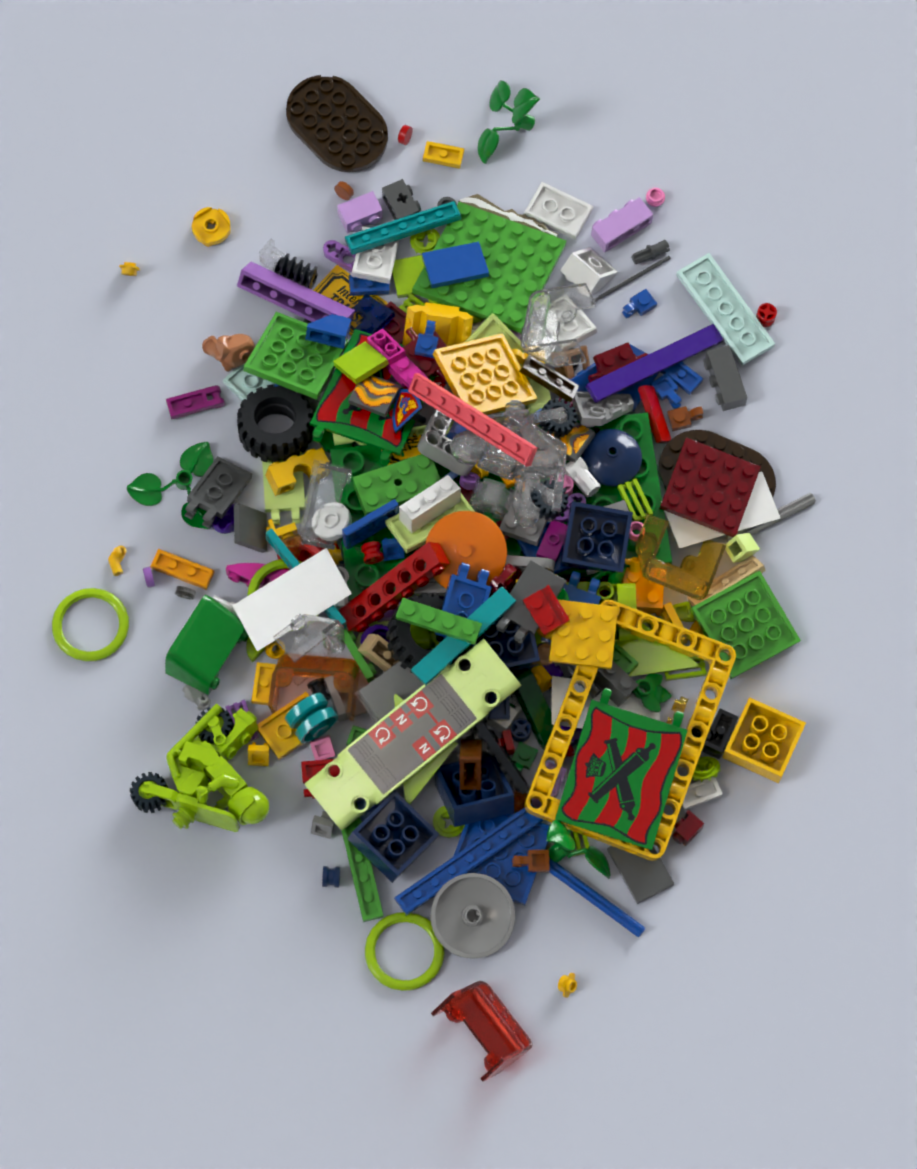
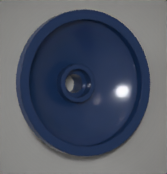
M605 429L596 432V435L581 455V458L588 466V471L599 484L614 487L631 481L639 472L642 462V453L637 441L628 433L617 429ZM614 450L616 454L612 455L609 451Z

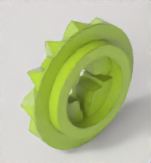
M433 228L412 235L410 237L411 248L415 250L416 254L433 251L440 238V234ZM425 235H427L429 241L426 247L421 242L424 241Z
M699 757L692 776L693 780L697 781L700 779L703 782L706 779L711 781V777H717L721 771L719 761L713 757Z
M445 806L440 807L433 816L434 829L440 836L447 838L457 837L463 831L465 825L458 827L449 825L445 829L446 822L444 819H450V816Z

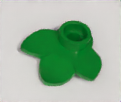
M655 673L648 674L645 679L637 680L638 687L633 693L637 698L641 699L646 709L652 712H660V703L668 701L672 695L660 685L663 676Z

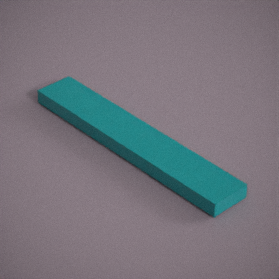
M455 201L345 236V242L351 255L461 220V214Z
M269 529L266 532L268 543L290 570L300 564L273 529ZM334 605L324 610L325 614L339 631L347 627L346 620Z
M500 587L467 619L482 623L478 637L516 603V600L503 587ZM447 636L411 669V672L426 686L467 649L471 643Z

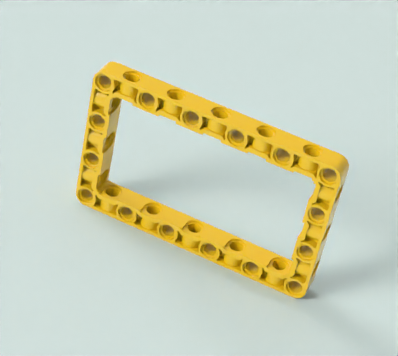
M605 600L600 605L618 607L617 627L630 631V634L654 643L656 641L669 646V649L686 656H695L708 661V664H710L708 674L703 681L695 703L696 707L686 727L688 731L677 768L684 767L687 770V776H680L676 768L666 805L672 807L673 814L666 815L663 812L654 844L659 848V853L652 854L649 849L563 823L569 830L644 859L655 861L664 854L736 659V652L733 647L616 601ZM642 623H649L652 630L645 631L642 628ZM681 638H688L690 646L682 645ZM721 652L727 653L729 660H721L719 654ZM576 665L525 800V810L529 814L551 823L555 820L560 800L550 795L598 668ZM577 683L582 684L585 691L577 692L574 689V685ZM707 690L713 691L715 699L707 698L705 692ZM563 721L569 723L570 730L563 731L560 728V723ZM693 728L699 729L701 737H694L691 730ZM545 761H554L556 768L548 769L545 766ZM538 799L541 802V807L533 808L530 800Z

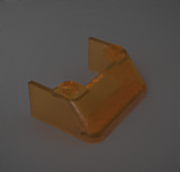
M284 654L279 658L272 673L268 707L272 714L277 711L279 690L289 686L293 676L325 679L333 675L335 689L341 693H349L346 713L349 720L354 721L357 698L354 693L358 690L359 666L355 660L348 658Z

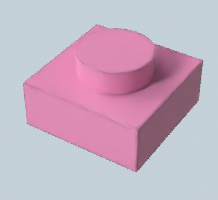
M330 735L310 742L315 760H324L336 756Z

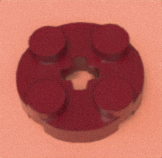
M507 564L500 576H495L490 583L492 590L489 598L500 587H503L510 594L516 579L520 578L522 572L511 564Z

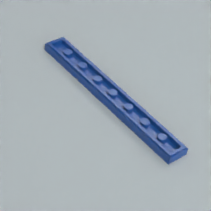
M524 807L394 897L395 901L405 915H409L435 897L436 893L447 881L456 876L468 874L543 822V819L529 814Z

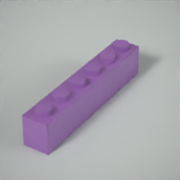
M254 262L248 263L241 270L237 287L296 315L314 322L334 314L350 318L352 322L355 313L354 309Z

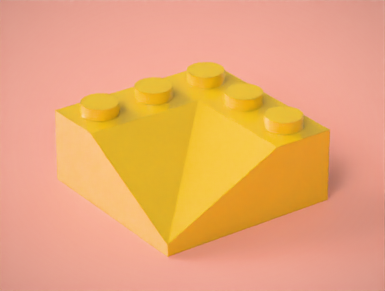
M749 697L722 758L779 784L806 722Z

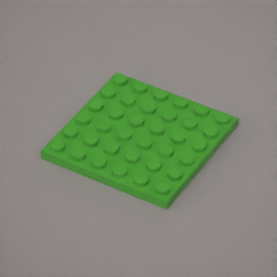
M459 202L457 208L461 214V220L446 225L433 251L479 242L489 271V277L431 288L424 266L412 288V293L443 305L460 307L459 311L467 312L484 320L493 313L508 329L521 333L566 246V240Z

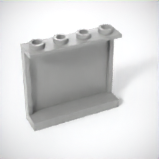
M400 661L354 693L375 724L395 708V694L405 700L424 685L413 673H410V668L403 669L400 666L402 664Z

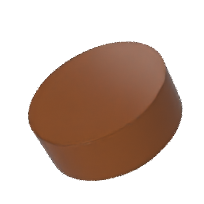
M339 181L334 187L336 194L344 200H349L354 195L352 187L346 182Z

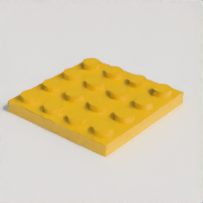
M503 333L435 349L433 352V356L453 394L485 415L532 404L538 399L527 377L519 372L521 366Z

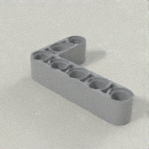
M447 383L444 389L453 394L449 384ZM434 409L418 443V450L422 455L460 476H466L477 463V456L467 448L445 437L452 419Z

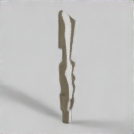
M479 194L458 201L558 237V233L548 229L544 223H539L534 218L527 217L526 214L518 215L513 209L504 211Z

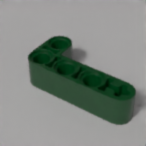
M529 669L518 670L512 674L522 686L511 695H516L538 744L545 750L554 726L552 724L551 710L533 673Z

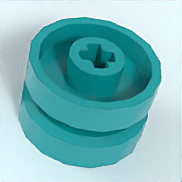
M315 693L296 704L285 716V721L290 728L296 729L295 735L303 744L323 735L338 720V715L334 709L327 707L328 701L322 693Z

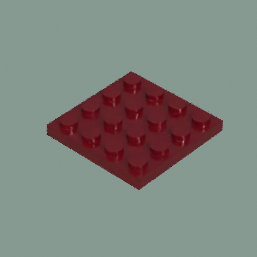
M686 437L659 509L730 537H735L761 466Z

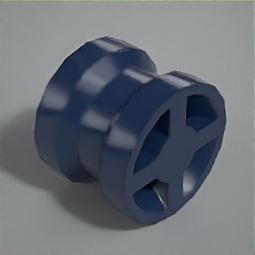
M517 719L512 723L510 730L512 739L515 742L523 743L530 738L531 725L526 719Z
M323 866L322 887L333 885L335 888H339L340 867L329 868L328 866Z

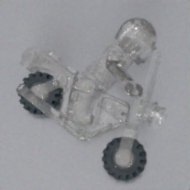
M555 398L553 401L551 399L543 406L541 411L529 414V410L525 409V405L521 401L511 400L506 403L505 412L487 415L538 447L531 466L526 467L468 429L455 435L451 441L450 451L457 462L465 465H476L478 462L477 466L485 471L505 479L516 480L515 490H517V496L514 497L512 508H515L514 524H518L523 528L534 527L543 515L546 521L553 522L556 517L562 514L569 501L567 500L568 494H565L567 490L563 488L567 446L557 438L559 435L562 438L565 434L568 435L577 422V412H574V406L569 407L571 404L569 401L567 404L564 403L565 399H561L560 402H558V398Z

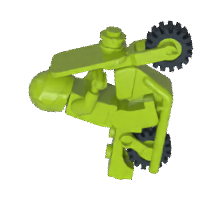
M216 703L212 708H207L208 712L201 711L202 717L197 716L198 722L195 721V725L166 755V760L178 792L169 789L164 778L160 777L157 773L153 775L152 772H148V776L142 773L141 779L137 776L135 778L137 782L132 781L131 785L133 788H130V796L140 811L143 809L144 813H148V810L151 813H155V808L160 811L162 810L160 806L178 810L177 813L174 812L172 814L174 818L172 822L179 829H188L190 823L198 821L232 832L239 831L240 826L238 822L241 825L257 824L266 818L269 812L268 798L254 787H248L242 777L227 762L236 755L243 745L250 741L253 734L259 729L256 722L257 718L250 711L246 713L240 708L233 714L234 725L229 712ZM218 790L224 797L217 801L214 807L208 806L206 803L208 793Z

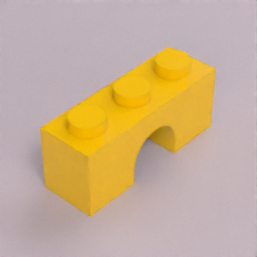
M313 448L306 451L303 455H293L287 461L272 463L269 465L265 476L275 496L294 489L296 479L293 473L302 471L309 477L312 483L328 477L332 466L323 448L317 450Z

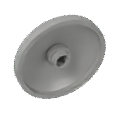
M468 873L452 878L439 889L432 902L430 921L437 940L449 952L464 958H482L498 951L509 939L515 924V908L510 894L497 880L484 874Z

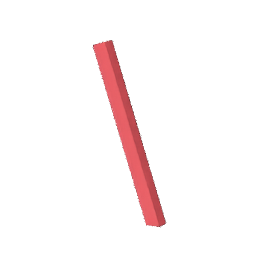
M414 373L408 392L526 467L531 466L538 447L420 373Z

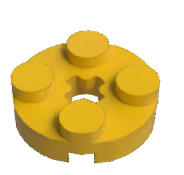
M212 207L203 208L193 217V235L207 247L220 244L231 233L230 219L226 212L219 208L218 210L212 209ZM211 223L212 225H216L214 229H207V224Z

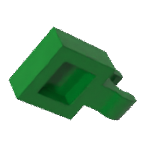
M519 742L511 762L516 764L520 772H522L523 768L530 770L538 754V749Z

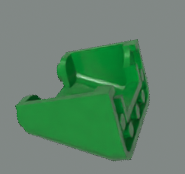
M204 595L166 655L165 674L207 695L210 694L212 689L216 690L220 683L218 676L222 666L236 644H240L242 641L246 642L249 637L240 619L215 599Z

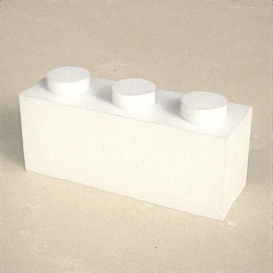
M449 475L445 476L399 506V520L411 533L415 532L458 504L461 497V488Z

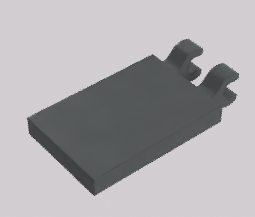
M217 456L187 496L189 504L185 508L187 511L185 517L192 520L198 508L207 511L203 516L204 522L202 525L210 528L216 517L220 519L224 517L252 479V473Z
M530 560L510 592L516 603L502 615L503 617L496 625V630L504 634L510 622L517 624L520 628L516 632L514 640L522 644L528 632L535 634L539 628L523 603V599L540 589L542 590L547 585L550 586L555 596L558 597L566 584V580Z
M613 846L607 848L609 855L637 904L674 885L660 858L650 861ZM654 846L652 850H649L652 854H658Z

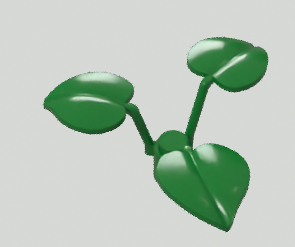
M500 80L494 88L489 101L490 109L498 112L503 106L513 113L512 123L515 126L494 127L492 130L489 128L484 130L478 141V155L483 163H487V160L498 146L499 134L497 131H519L520 128L530 131L534 127L535 118L527 113L540 98L527 88L521 89L514 99V108H511L505 103L511 95L509 84Z
M209 442L197 443L186 449L180 457V466L184 470L179 471L176 479H173L163 488H161V480L158 476L152 473H144L127 486V492L136 502L145 506H153L160 503L162 499L161 492L174 484L180 490H187L189 495L193 479L192 473L197 477H202L214 462ZM189 502L183 505L181 516L186 524L195 528L210 529L202 525L204 522L203 516L207 511L198 508L194 518L191 520L185 517L187 512L185 508Z
M554 820L550 824L546 841L555 843L548 849L549 857L554 862L558 863L566 856L571 858L573 855L585 853L587 861L596 870L610 879L611 874L608 860L598 848L591 845L588 849L582 848L573 851L575 849V841L570 835L572 830L567 829L558 820Z

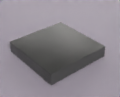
M240 503L235 504L234 543L261 553L267 552V513Z

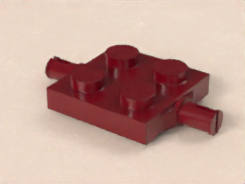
M413 327L407 329L405 332L411 338V342L402 347L405 350L406 356L428 378L438 375L443 383L447 384L435 358L415 355L418 335ZM435 331L434 336L439 338L437 349L447 347Z
M629 342L595 355L593 360L597 366V373L589 375L588 380H590L589 382L597 380L648 354L644 353L636 356Z

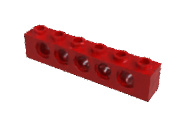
M427 542L340 608L338 611L346 620L348 630L359 633L364 632L372 622L382 619L384 613L388 610L398 607L402 598L411 597L416 589L427 585L432 577L445 571L444 568L450 565V562L440 544Z

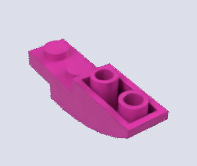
M384 329L367 337L369 345L388 359L389 365L385 368L402 387L406 386L409 389L414 373H420L428 378L406 356L405 350Z
M237 563L227 565L226 575L231 581L236 583L240 581L249 587L254 574L265 564ZM278 569L269 573L260 583L259 589L288 572V570Z

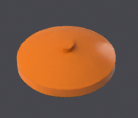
M458 511L446 515L432 527L425 544L427 542L439 543L450 562V565L444 568L445 571L433 577L437 583L446 589L450 576L452 574L457 575L458 567L462 562L470 565L466 579L475 582L481 569L490 571L486 582L487 586H490L495 576H500L506 563L507 546L502 531L494 521L478 512Z

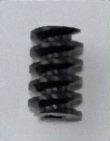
M289 253L279 259L274 270L275 273H280L283 277L287 276L290 280L294 279V282L301 283L305 287L308 286L309 289L313 288L318 276L317 266L310 270L311 264L308 263L304 267V260L302 259L297 264V257L294 256L292 260H289Z

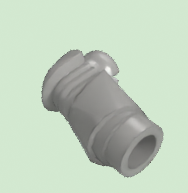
M189 685L183 687L182 691L185 697L195 703L199 711L206 710L210 706L211 700L203 692Z

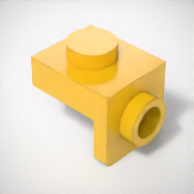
M272 519L268 520L269 527H266V532L272 528L282 542H291L295 537H298L295 522L275 529Z
M542 665L533 667L531 672L542 693L552 687V676Z

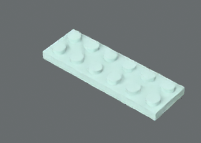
M710 253L677 271L676 275L710 323L715 325L724 339L723 341L726 345L730 346L732 353L741 366L775 346L774 341Z

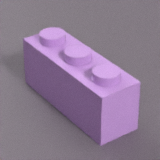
M640 197L636 200H630L620 210L612 211L604 220L596 221L592 226L591 236L605 253L650 225L653 213Z

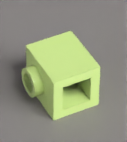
M750 533L738 534L723 546L733 563L742 562L760 550Z

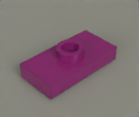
M551 520L536 553V557L549 558L556 563L564 544L566 524Z

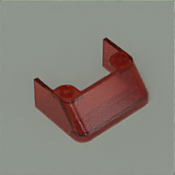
M477 981L451 993L431 1012L432 1016L445 1012L446 1017L455 1023L463 1021L488 1053L484 1058V1065L488 1072L480 1078L482 1082L502 1072L532 1048L531 1039L492 988L484 981Z

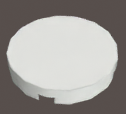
M338 502L323 505L324 507L321 510L318 509L312 519V528L315 534L326 541H333L343 537L342 529L352 524L350 511L342 503Z

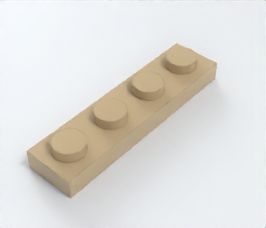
M752 555L687 596V599L692 606H695L758 571L761 573L765 572V567Z

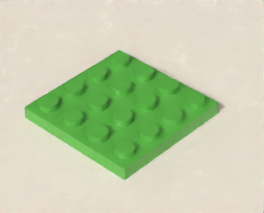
M276 312L245 363L243 371L317 400L335 369L333 361L342 356L349 340L347 339L344 349L305 340L307 323Z
M760 571L690 608L705 636L734 648L736 659L729 675L730 679L739 676L801 641ZM721 652L719 654L721 660H729L727 653Z

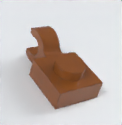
M686 406L667 411L672 432L691 427V421L702 419L704 414L702 406L693 408L690 411L687 410Z
M528 850L527 856H513L512 867L528 866V872H549V850Z

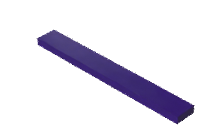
M711 324L588 383L585 388L594 402L598 403L722 343L724 339L715 325Z

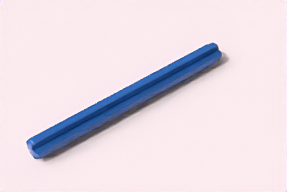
M549 857V872L635 936L640 937L645 930L644 926Z

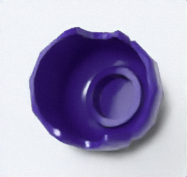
M232 504L222 519L215 518L212 524L214 530L222 534L234 532L235 504Z

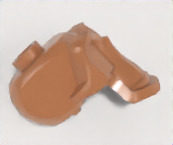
M246 334L222 335L218 339L215 336H210L202 343L203 351L214 357L217 361H220L227 372L245 364L255 348L253 340Z

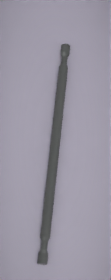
M670 256L665 257V259L658 261L657 263L651 265L645 270L639 272L638 274L611 288L605 293L599 295V297L592 299L591 303H595L597 300L602 299L605 296L611 294L612 292L618 290L624 285L630 283L631 281L637 279L638 277L644 275L645 273L661 265L663 262L670 260Z

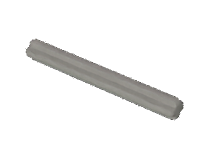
M809 493L777 509L781 519L740 530L736 535L745 533L753 535L815 504V497L812 493ZM726 535V540L729 542L733 537Z

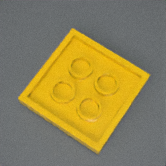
M558 600L568 615L570 622L565 623L562 627L552 632L549 662L611 669L618 607Z

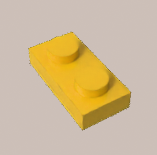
M427 141L423 162L460 169L464 148Z
M672 603L664 604L661 613L662 619L684 628ZM681 638L682 645L688 642V638Z
M257 662L252 704L272 706L277 664Z

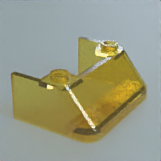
M647 514L635 547L643 577L697 600L704 599L708 595L726 545L706 540L703 541L698 557L687 555L682 560L680 567L665 563L663 560L656 558V554L669 521Z

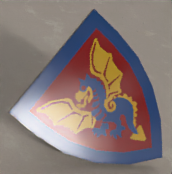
M400 389L395 400L392 421L396 434L411 419L422 425L426 422V417L419 414L423 409L421 399L408 392L409 389Z

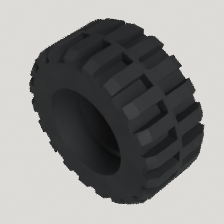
M273 384L267 385V388H257L255 393L250 392L247 395V400L244 399L241 402L237 413L239 439L243 444V448L247 452L250 451L251 456L254 458L260 457L263 462L271 460L272 463L280 460L287 461L293 455L300 456V451L305 452L308 444L313 439L314 426L310 425L313 418L311 404L305 399L303 394L296 393V391L280 385L278 387H273ZM272 414L285 415L294 422L288 430L275 434L265 432L257 426L261 419Z
M421 593L418 597L414 595L408 600L441 610L444 598H439V594L432 593L431 596H428V593ZM397 609L387 625L389 630L386 632V639L390 640L387 646L389 651L393 650V659L395 661L399 660L402 663L400 666L403 669L407 667L412 669L431 651L425 650L416 644L411 635V624L396 619ZM464 651L449 665L453 664L464 653Z

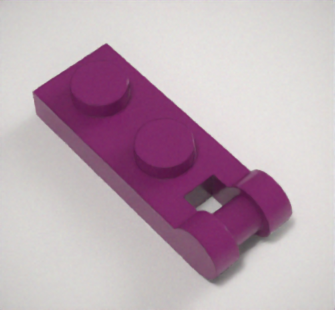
M215 385L167 398L166 403L171 420L208 409L223 407L225 402L220 396V386ZM207 396H212L213 399L208 401Z

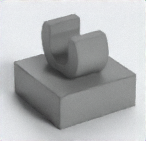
M326 811L322 812L321 817L314 815L311 834L331 839L334 821L330 820V816Z

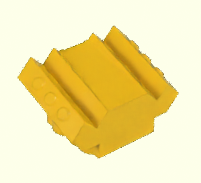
M425 302L424 306H410L407 308L402 345L406 346L411 342V338L405 332L407 329L413 327L417 335L419 333L424 334L428 320L436 322L435 331L446 346L464 343L471 336L473 317L467 312L459 311L460 307Z

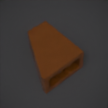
M461 739L459 758L460 790H481L482 740Z

